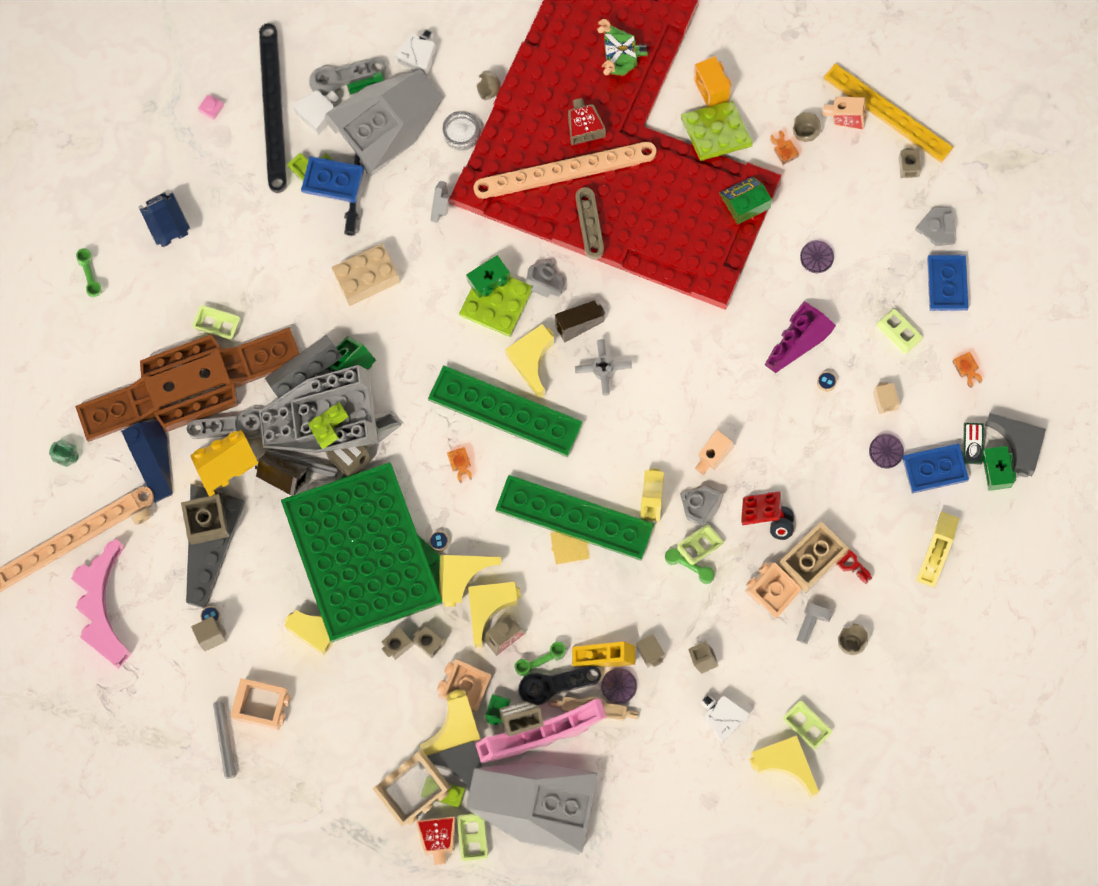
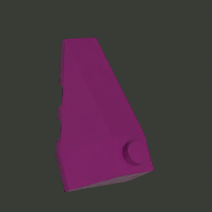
M806 301L791 316L789 320L791 324L788 330L782 332L781 336L783 338L780 344L774 346L764 364L774 373H777L823 342L836 327L827 316Z

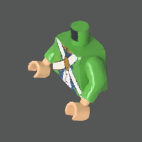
M602 19L598 22V24L602 25L598 28V32H606L604 34L606 62L602 67L607 69L604 71V74L624 76L637 66V56L647 55L646 44L635 45L633 35L611 26L608 20Z

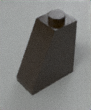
M595 300L554 315L555 328L565 343L603 323L605 311L601 305H597Z
M267 453L257 459L258 464L255 465L257 470L256 477L283 492L294 496L305 484L308 471L307 465Z

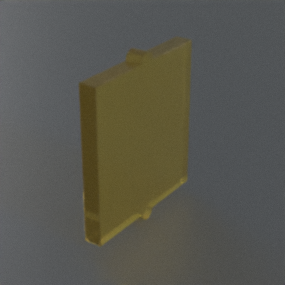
M560 533L550 534L552 541L551 551L554 552L556 565L589 559L588 543Z

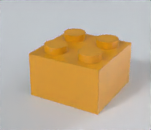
M715 56L695 64L694 82L707 107L729 102L731 95V80L728 76H725L723 64L721 61L718 62Z

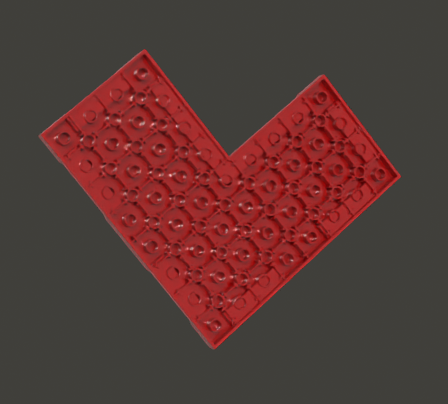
M543 0L493 103L494 107L466 167L463 168L451 193L450 204L586 256L576 203V193L581 188H590L595 195L604 246V253L602 257L596 259L597 261L726 310L768 210L737 225L720 196V192L753 176L764 185L773 200L782 175L748 162L745 165L721 155L700 161L692 144L645 127L698 8L699 0ZM602 19L608 20L611 26L633 35L635 45L646 44L647 55L637 56V66L624 76L604 74V71L607 69L602 67L606 62L604 34L606 32H598V28L602 26L598 22ZM583 99L585 106L594 105L605 127V137L571 145L568 111L574 109V100ZM643 142H650L656 147V156L650 162L647 161L633 166L484 199L476 196L474 192L476 181L487 177ZM649 148L642 150V154L645 156L652 153V150ZM483 184L478 188L483 193L489 189V187ZM583 197L582 200L587 201L588 198ZM597 249L591 250V252L596 253L598 251Z

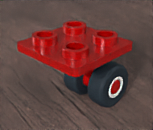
M780 491L743 497L742 525L772 521L770 533L774 538L786 540L792 536L794 513L790 508L781 506Z

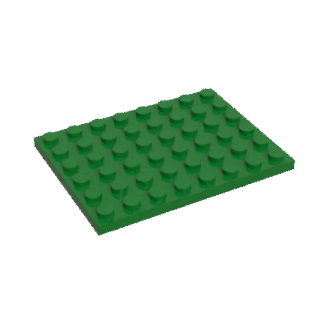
M391 462L281 499L330 643L442 604Z

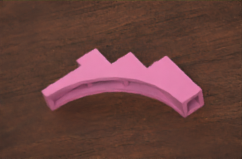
M114 539L105 546L104 552L100 556L94 558L90 568L85 564L78 566L74 570L71 579L87 592L86 595L80 597L75 608L92 621L91 624L83 628L80 637L119 669L130 657L131 653L120 643L113 632L106 609V587L109 575L116 559L125 548L117 539Z
M595 699L570 712L544 721V726L509 737L506 733L489 736L477 742L476 747L481 763L514 757L529 749L548 746L559 739L576 737L587 731L590 726L607 717L601 699Z

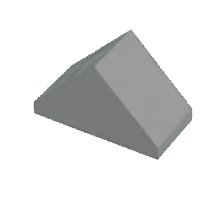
M391 410L375 415L378 442L380 443L402 425Z

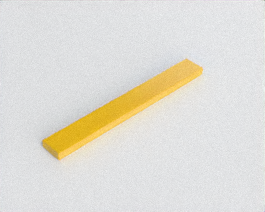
M836 63L824 75V80L848 97L865 98L866 110L940 163L953 150L950 144Z

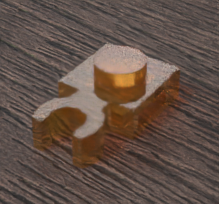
M780 130L778 133L780 139H775L773 135H770V141L773 145H777L774 147V152L782 165H785L798 158L799 152L790 139L785 142V135Z
M971 352L953 359L952 363L960 377L966 376L968 378L967 385L970 388L974 385L972 379H977L979 384L982 383L981 375L975 372L979 367Z
M465 447L447 452L452 471H459L457 473L459 483H462L461 476L464 474L468 475L469 480H472L471 472L466 469L471 464Z

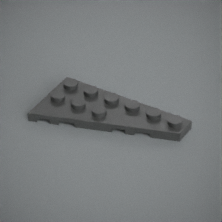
M194 484L190 485V500L209 496L204 487ZM214 491V495L219 494L223 500L230 537L191 545L188 541L186 603L202 609L207 607L245 505V501Z

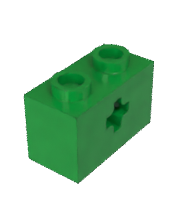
M498 255L466 274L467 282L479 299L483 296H489L494 289L499 286H505L511 279L509 270Z
M1008 446L987 448L983 451V464L988 491L1012 488L1014 482H1016V472L1011 467L1013 456L1012 452L1008 451Z

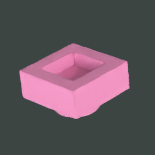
M207 94L198 110L214 120L224 104Z

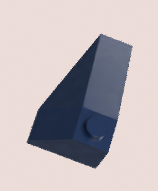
M159 421L140 422L122 430L121 433L147 487L153 492L154 502L157 503L172 496L168 437Z

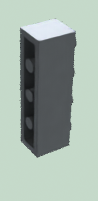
M325 335L265 377V380L276 396L280 398L305 380L314 378L341 359L342 355L330 338Z

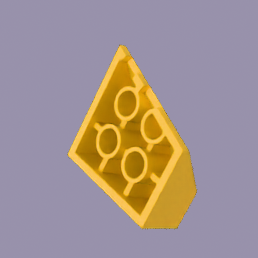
M242 430L231 432L227 437L215 440L211 445L199 448L190 455L209 497L215 494L214 490L219 486H227L232 477L241 476L258 464Z

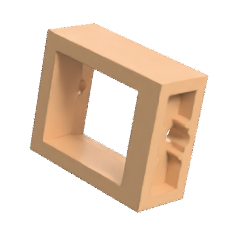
M241 678L230 717L233 720L279 730L280 725L283 726L285 714L283 712L285 706L288 707L291 695H288L289 692L286 688ZM250 687L280 694L273 721L243 714Z

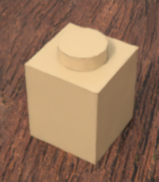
M888 382L878 384L873 394L879 414L898 410L900 403L894 383L888 384Z

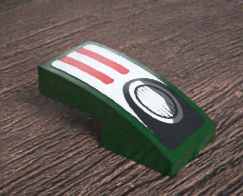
M984 423L963 424L962 456L965 464L982 465Z

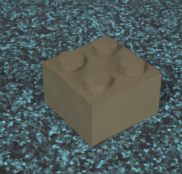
M219 494L181 502L187 539L191 545L230 537L223 500Z

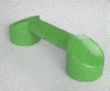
M79 249L76 253V259L78 264L83 267L88 283L86 286L87 295L89 297H97L101 294L102 290L101 285L95 282L90 267L92 261L91 253L88 249Z
M672 548L665 553V561L669 565L680 563L699 574L701 583L710 584L714 580V572L710 567H700L697 564L690 565L681 556L678 549Z
M554 642L550 646L549 653L531 662L525 659L518 660L514 666L516 673L524 677L530 674L532 669L553 659L561 660L566 654L565 645L562 642Z

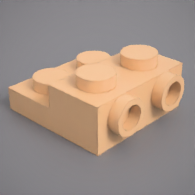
M775 562L764 563L758 570L760 574L756 578L752 577L746 583L748 588L745 592L756 603L761 604L771 615L778 618L802 588Z
M457 659L453 660L452 663L448 662L444 673L447 674L444 681L441 680L437 687L438 697L447 700L446 696L450 692L465 690L471 710L477 712L492 675Z

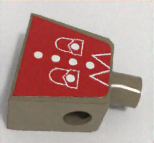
M583 99L574 100V109L568 111L571 145L605 137V127L594 105L585 106Z
M508 615L486 632L484 641L497 656L522 637L525 631L512 616Z

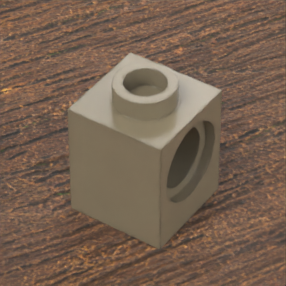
M906 148L901 150L898 158L900 178L919 177L921 172L919 149ZM906 160H911L914 164H907Z
M427 626L423 629L419 628L413 635L414 644L431 659L445 645L444 641ZM425 637L433 639L429 645L422 644V640Z
M400 627L381 641L384 646L382 648L383 652L388 658L392 656L395 660L413 646L412 641ZM393 641H400L401 645L399 648L393 649L391 648V643Z
M654 634L636 643V648L647 667L651 665L656 667L663 663L662 659L665 658V653Z
M706 641L688 649L695 668L701 674L719 666L713 648Z

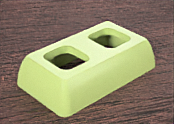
M201 305L192 326L196 330L231 340L240 318L239 316ZM205 317L215 318L212 328L202 326ZM223 322L233 324L229 334L220 332Z
M892 309L877 323V327L905 354L923 339L922 335L896 309ZM894 315L901 320V323L896 328H892L887 323V320ZM906 329L914 333V337L908 342L900 336Z
M707 524L678 544V551L690 565H694L722 546L724 542L711 526ZM701 538H706L711 547L704 549L698 541ZM692 547L698 556L692 559L685 549Z
M799 701L783 717V720L812 749H816L832 733V730L802 701ZM799 712L807 718V721L801 727H798L792 721V718ZM813 726L821 731V735L815 741H812L806 734Z
M475 814L458 816L457 825L461 860L486 859L488 851L484 819ZM477 822L479 832L477 834H466L465 824ZM479 842L481 852L479 854H468V843Z

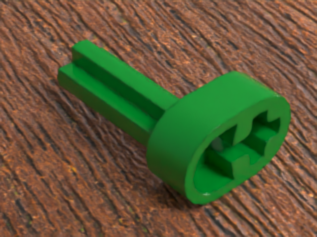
M380 71L372 74L370 78L347 84V88L351 95L369 85L382 82L384 79Z

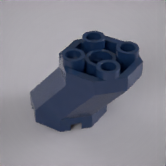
M172 190L169 191V195H166L164 192L145 202L147 206L145 207L139 206V210L156 245L160 244L161 247H165L172 243V239L176 237L181 239L189 234L190 225Z

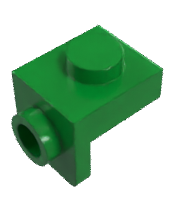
M492 694L484 718L488 719L487 723L496 726L499 723L502 724L499 709L509 706L511 700Z

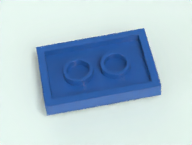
M310 156L301 192L356 203L365 169L363 166Z
M928 255L929 311H968L966 255Z
M959 443L902 456L912 494L969 481Z

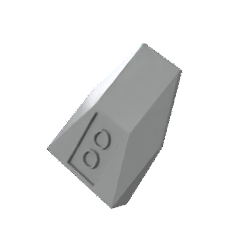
M419 69L365 87L325 114L324 120L335 134L339 132L360 157L359 163L371 177L413 145L444 97L424 72Z
M359 365L307 379L259 411L263 448L320 453L378 443L369 371ZM340 402L349 417L333 428L339 439L322 449L308 423L315 417L323 414L331 406Z
M538 762L476 768L473 771L465 809L520 842L579 855L583 853L598 773Z

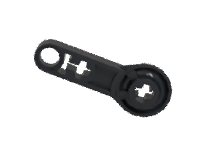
M589 666L551 676L530 673L520 681L518 692L524 702L539 706L555 694L597 684L601 679V671L595 666ZM589 671L597 672L598 678L594 681L587 678ZM580 673H583L585 683H582V679L577 680L576 685L568 682L570 676L574 675V678H580ZM532 685L540 687L538 694H533V691L532 693L530 692Z

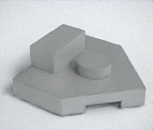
M439 181L435 187L431 222L437 223L442 215L446 216L448 213L450 195L448 194L447 182Z
M951 207L931 209L916 226L915 230L923 234L935 246L955 244V226Z
M551 259L540 264L531 265L528 268L525 283L532 285L531 291L546 298L550 294L560 297L564 285V278L561 274L557 273Z
M706 485L698 487L699 489L680 493L687 520L702 527L707 522H711L719 509V502L723 497L721 492Z

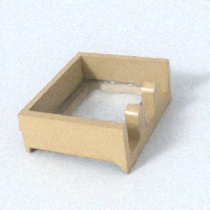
M421 749L372 789L401 826H404L406 823L410 826L419 819L417 815L421 811L425 814L434 807L432 803L436 799L441 801L448 796L447 790L452 786L447 783L426 756L424 750Z

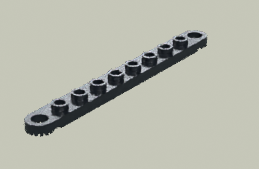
M265 23L259 28L268 186L272 192L281 193L287 187L278 32L275 25ZM272 30L271 36H264V31ZM279 179L282 181V185L277 188L272 184L275 180Z

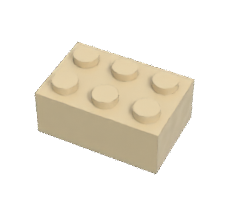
M383 244L331 267L349 306L400 283L398 273Z
M820 522L780 560L778 566L807 593L848 553L849 548L827 526Z

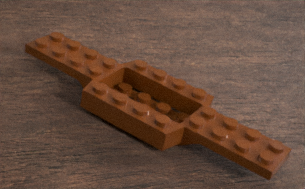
M290 327L237 347L222 349L210 334L140 360L141 378L126 388L79 404L75 408L88 442L155 417L165 432H169L188 425L193 420H201L238 406L236 387L270 375L300 353ZM201 370H210V376L208 378H201ZM167 382L174 383V389L170 392L164 390V385ZM222 384L227 385L160 410L162 406H166L175 401L185 399L186 397L192 396L197 393H201L205 390L211 389L216 386H220Z

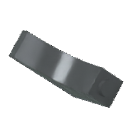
M989 413L985 426L999 432L1009 443L1014 457L1013 470L1021 477H1032L1036 469L1046 429Z
M474 741L427 756L436 768L447 770L459 777L466 785L468 791L470 790L474 769L482 768ZM421 762L418 764L421 770L426 769Z

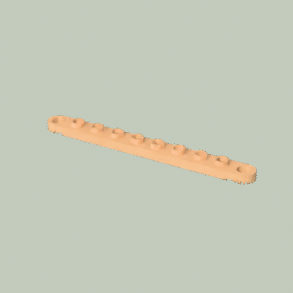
M643 142L487 177L476 181L474 192L476 196L484 199L633 166L647 161L650 162L656 156V147L650 142ZM649 148L652 150V153L645 156L642 154V150ZM482 184L489 187L488 191L484 193L480 192L478 188Z
M140 487L1 567L0 592L148 507L154 501L153 492L148 487ZM143 492L149 494V499L145 502L139 500V496Z

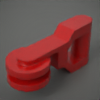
M850 549L836 564L843 572L852 571L854 573L860 568V572L857 571L856 575L865 584L868 583V580L872 579L871 573L857 561V555ZM851 557L854 563L851 566H845L844 563Z

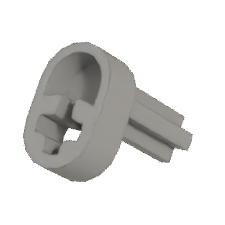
M807 603L804 610L806 616L796 641L806 645L816 620L830 622L833 614L832 611L812 603Z

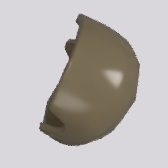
M489 70L483 71L478 76L481 78V81L476 87L481 99L488 100L497 96L500 90V80L494 72Z
M805 112L795 117L793 134L797 140L810 142L819 136L821 125L816 114Z
M852 624L851 627L843 628L838 636V646L845 654L858 655L868 645V633L863 626L858 624Z

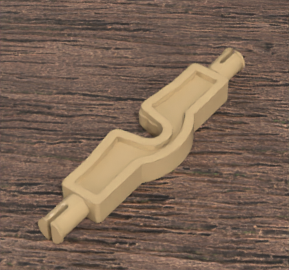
M563 697V700L550 698L549 706L560 707L563 712H570L595 699L601 698L587 697L577 699ZM601 699L607 717L605 719L622 721L625 720V717L638 719L639 711L627 710L626 706L610 704Z

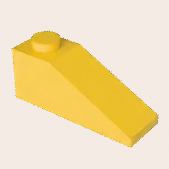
M624 641L572 647L573 667H621L635 665V645Z

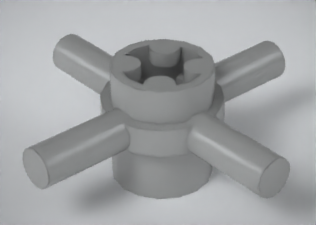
M599 339L597 340L599 357L594 360L592 365L575 366V374L593 372L601 380L602 395L607 396L610 395L609 378L613 375L614 370L632 369V361L614 363L610 357L606 356L605 340ZM607 365L606 371L604 372L602 371L601 367H598Z

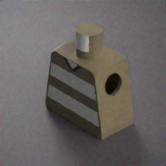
M373 444L326 451L325 453L329 461L348 477L359 473L371 460L367 449Z
M525 701L499 709L502 726L508 737L544 726L541 708L537 705Z

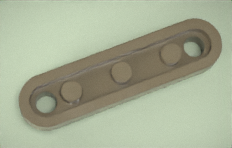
M584 187L577 191L576 203L585 254L588 258L596 260L602 257L604 246L594 192L590 188ZM587 197L588 200L583 201L582 198ZM592 249L598 250L596 253L591 252Z

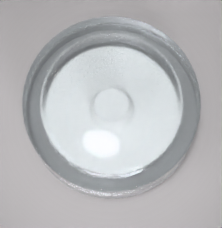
M456 111L447 116L443 122V136L449 147L464 151L476 145L480 137L478 120L474 115L466 111Z

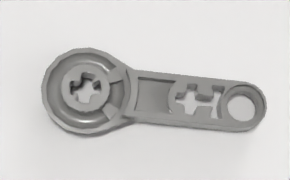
M373 58L336 69L327 66L319 67L311 73L309 86L312 91H319L322 95H327L329 92H335L338 88L347 84L370 78L374 73L381 71L383 75L386 71L385 63L381 58ZM374 64H381L382 69L379 71L373 70ZM358 69H361V71H362V74H361V75L358 74V72H357ZM325 78L327 84H323L322 79Z
M248 409L237 416L193 420L188 423L186 430L193 439L228 436L231 432L240 430L243 431L246 439H258L262 436L259 417L260 410ZM251 420H254L255 423L257 422V424L253 425V428L248 425L251 423ZM214 424H216V425L219 427V428H216V431H215V432H213L212 429H206V432H207V433H205V427H204V425H205L207 428H212V427L214 426ZM195 425L201 427L198 434L191 433V429Z

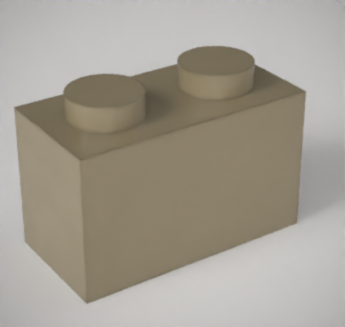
M213 616L191 626L198 644L205 652L226 642L224 637L227 635L223 624L219 620L216 621Z

